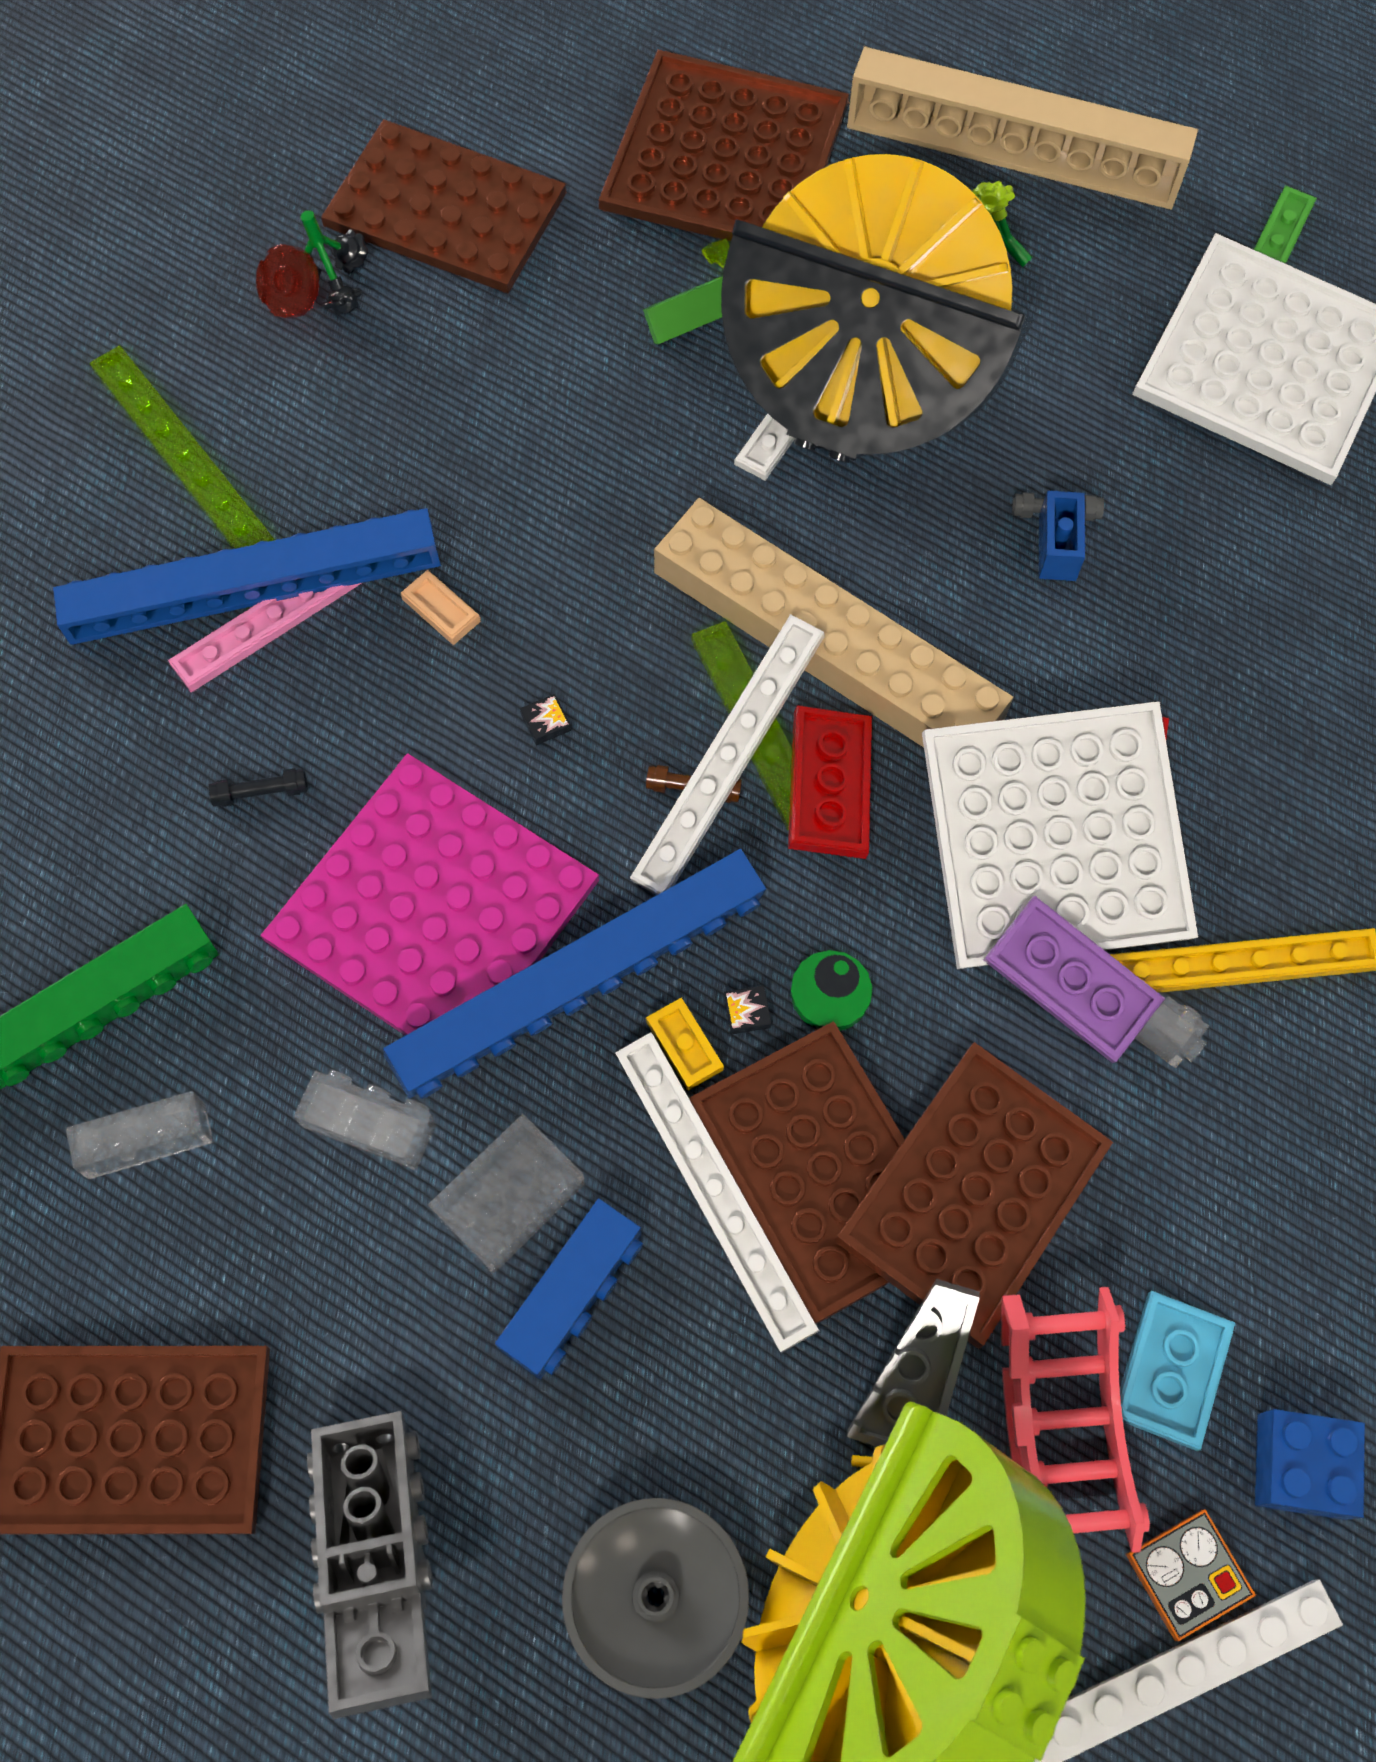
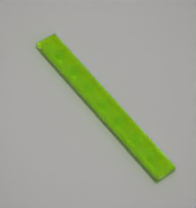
M121 345L89 362L95 374L233 549L254 545L261 541L275 540Z

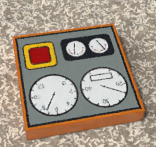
M1206 1509L1198 1511L1143 1543L1141 1552L1132 1553L1129 1551L1126 1553L1129 1562L1174 1641L1182 1640L1256 1596Z

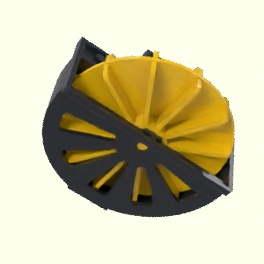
M891 154L864 155L844 159L815 172L800 182L790 192L788 191L783 196L781 202L774 208L763 227L738 219L735 220L731 233L733 237L723 271L721 312L728 349L736 370L757 403L774 420L787 429L786 435L796 438L795 445L815 451V448L821 449V447L829 449L828 456L836 460L849 463L850 460L855 461V459L867 454H885L913 448L941 437L972 417L1002 384L1015 361L1025 333L1029 332L1032 324V317L1011 311L1013 286L1010 262L1003 238L991 214L967 186L953 175L925 161Z

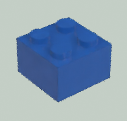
M1277 1409L1258 1414L1255 1506L1342 1520L1364 1518L1365 1423Z

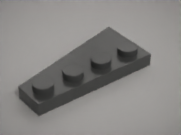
M939 1279L934 1281L849 1426L846 1437L877 1447L886 1444L903 1407L908 1402L926 1406L933 1412L947 1416L978 1306L979 1291Z

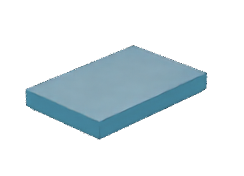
M1150 1291L1147 1294L1120 1387L1123 1422L1195 1451L1201 1450L1235 1322Z

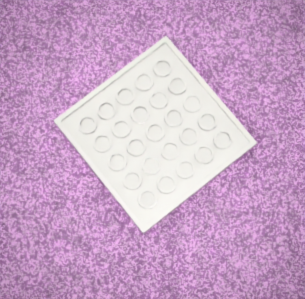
M1215 233L1132 395L1332 485L1376 393V304Z
M1160 702L926 729L922 732L957 969L987 966L988 964L983 959L1033 896L1043 901L1103 950L1198 938Z

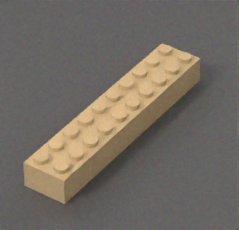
M868 47L863 48L853 75L847 128L1171 210L1188 167L1198 132L1196 128Z
M700 498L695 501L654 549L655 574L769 648L790 614L822 630L825 637L805 668V671L922 747H924L922 732L926 729L1001 721L1007 716L1013 696Z

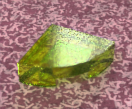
M726 239L709 243L701 251L710 264L716 262L724 269L730 245Z

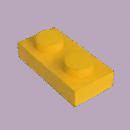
M682 997L646 1017V1023L688 1091L724 1070V1065Z

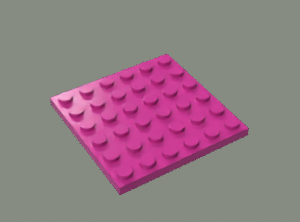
M407 753L263 931L261 937L272 947L406 1036L540 961L597 885L599 874Z

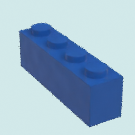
M598 1198L494 1343L496 1347L540 1380L546 1372L553 1375L567 1355L563 1347L572 1334L579 1338L589 1325L593 1316L588 1311L598 1298L605 1301L618 1282V1279L614 1277L616 1271L623 1262L630 1265L643 1246V1243L639 1241L642 1236L641 1227Z

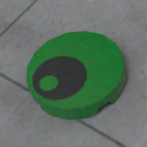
M828 950L814 953L801 962L793 975L790 996L794 1010L805 1023L812 1027L814 1025L817 1028H821L834 1021L839 1030H845L863 1018L871 1003L873 987L869 973L859 960L844 952Z

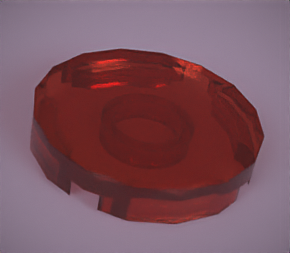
M286 244L271 247L266 252L269 254L264 260H260L257 267L256 287L258 296L274 316L290 319L304 316L313 307L318 296L319 276L317 266L310 254L301 247Z

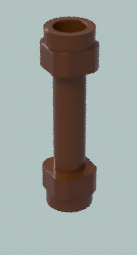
M649 765L646 789H652L654 792L665 793L666 788L684 790L692 776L670 773L668 766ZM738 779L727 797L726 803L739 802L742 779Z

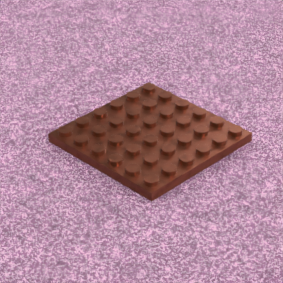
M657 50L599 197V210L727 241L732 240L733 235L731 233L736 219L763 227L774 208L781 202L783 196L788 191L790 192L800 182L815 172L827 167L848 105L849 93Z

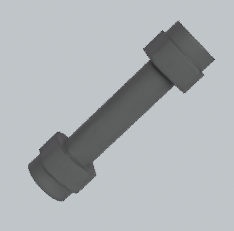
M1031 492L1015 493L1012 502V515L1019 516L1020 518H1032L1033 513H1040L1045 498H1034V493ZM1085 495V521L1101 520L1104 513V498L1097 497L1096 495Z

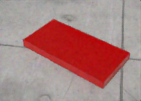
M796 706L793 720L788 849L866 859L868 856L872 716Z

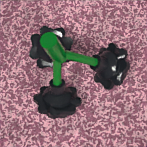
M310 210L304 211L300 218L309 238L305 250L301 252L295 251L292 255L284 254L281 259L283 263L280 264L279 269L286 275L287 281L293 286L305 289L309 285H318L322 270L316 266L311 255L313 249L317 248L330 278L327 282L331 292L329 293L328 300L323 303V307L325 309L332 308L337 316L348 314L359 306L357 297L361 296L363 292L360 288L344 285L341 276H337L324 244L332 247L331 253L335 258V267L339 270L343 269L345 273L350 274L354 269L363 267L364 261L367 258L368 249L365 246V237L360 233L356 234L355 231L350 229L345 235L338 236L336 240H333L322 234L314 212Z

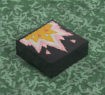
M555 694L520 708L521 716L536 745L571 731V725Z
M764 985L724 992L723 997L731 1035L771 1028Z

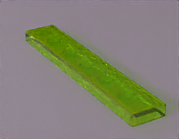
M724 621L691 634V641L728 714H730L754 674L727 622ZM775 718L751 760L786 829L789 830L792 748Z

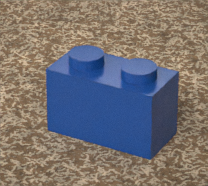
M1047 490L1039 513V579L1076 581L1085 559V493Z

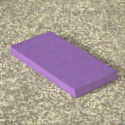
M1036 896L1030 899L983 959V961L1111 1063L1118 1061L1165 999Z

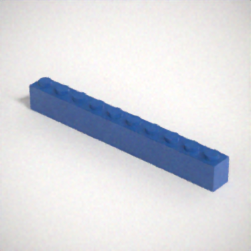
M428 509L408 510L402 514L383 518H370L364 522L345 526L337 525L326 530L307 534L299 533L279 540L261 541L241 548L223 549L208 555L185 557L175 562L147 565L137 570L110 573L104 577L85 581H72L66 585L53 587L57 626L69 644L74 645L252 607L265 600L276 598V601L298 597L301 593L311 591L313 593L322 592L331 587L355 585L439 567L441 564Z
M740 848L383 1048L384 1057L408 1099L417 1094L420 1099L426 1098L441 1089L443 1085L440 1081L455 1073L458 1078L465 1076L475 1070L480 1065L477 1060L492 1052L494 1057H497L507 1052L516 1045L514 1039L526 1032L534 1036L552 1025L550 1019L564 1011L569 1016L579 1011L588 1004L586 998L600 991L602 996L614 991L623 984L621 978L633 971L636 972L637 976L644 974L658 964L656 958L668 951L672 956L677 955L693 944L691 938L702 932L706 936H710L722 929L727 924L725 919L733 914L738 913L740 917L751 913L761 905L758 900L762 897L766 887Z

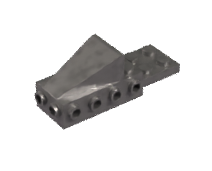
M402 1411L311 1429L312 1452L307 1454L309 1477L311 1481H314V1494L309 1496V1509L313 1524L316 1523V1538L311 1539V1553L314 1566L318 1568L319 1582L313 1585V1598L317 1614L324 1613L329 1713L332 1719L432 1698L424 1610L427 1609L425 1591L433 1588L430 1563L428 1559H425L421 1546L428 1544V1530L425 1516H418L417 1502L424 1501V1487L421 1473H414L413 1460L420 1459L421 1456L417 1432H409Z

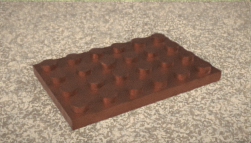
M383 119L324 211L321 219L323 227L346 234L351 229L356 234L364 235L365 242L509 293L565 197L566 183Z
M834 1021L689 1098L815 1324L824 1321L890 1283L834 1241L905 1140Z
M974 1042L834 1241L919 1305L923 1302L936 1279L979 1291L980 1298L968 1342L979 1349L984 1346L1001 1319L1002 1296L1017 1294L1113 1141Z
M0 1346V1534H255L270 1348L268 1346Z

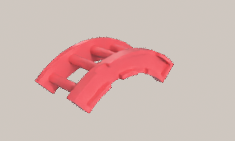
M1101 1287L1099 1289L1098 1311L1033 1317L1031 1312L1025 1313L1020 1294L1002 1296L1001 1344L1002 1346H1009V1368H1002L1011 1459L1036 1476L1046 1488L1047 1484L1113 1478L1120 1510L1067 1514L1066 1517L1073 1533L1125 1529L1131 1552H1141L1143 1534L1149 1531L1150 1521L1145 1503H1139L1124 1433L1118 1365L1119 1333L1125 1331V1318L1121 1305L1114 1304L1109 1287ZM1097 1330L1098 1355L1035 1361L1029 1356V1340H1035L1036 1335ZM1099 1374L1101 1407L1037 1412L1036 1408H1031L1030 1384H1035V1379ZM1104 1425L1109 1460L1045 1465L1043 1461H1038L1035 1436L1040 1435L1041 1430Z

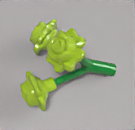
M1000 181L978 184L972 192L983 203L994 219L1003 237L1007 252L1023 267L1030 261L1032 256L1011 235L1005 219L1007 216L1005 207L1009 201L1015 198V194L1012 192L1013 187L1011 185L1004 187Z

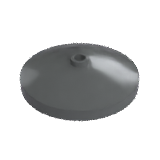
M664 1498L632 1501L609 1511L599 1518L576 1545L570 1557L563 1582L562 1608L564 1622L571 1643L580 1659L597 1678L610 1687L628 1695L641 1698L660 1699L682 1695L698 1688L713 1678L728 1662L740 1642L749 1608V1589L745 1567L729 1535L713 1518L692 1505ZM653 1587L661 1588L665 1593L664 1602L660 1606L651 1605L647 1600L648 1591Z

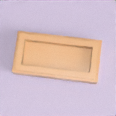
M429 570L425 571L401 592L402 600L452 645L456 644L481 622L479 614Z

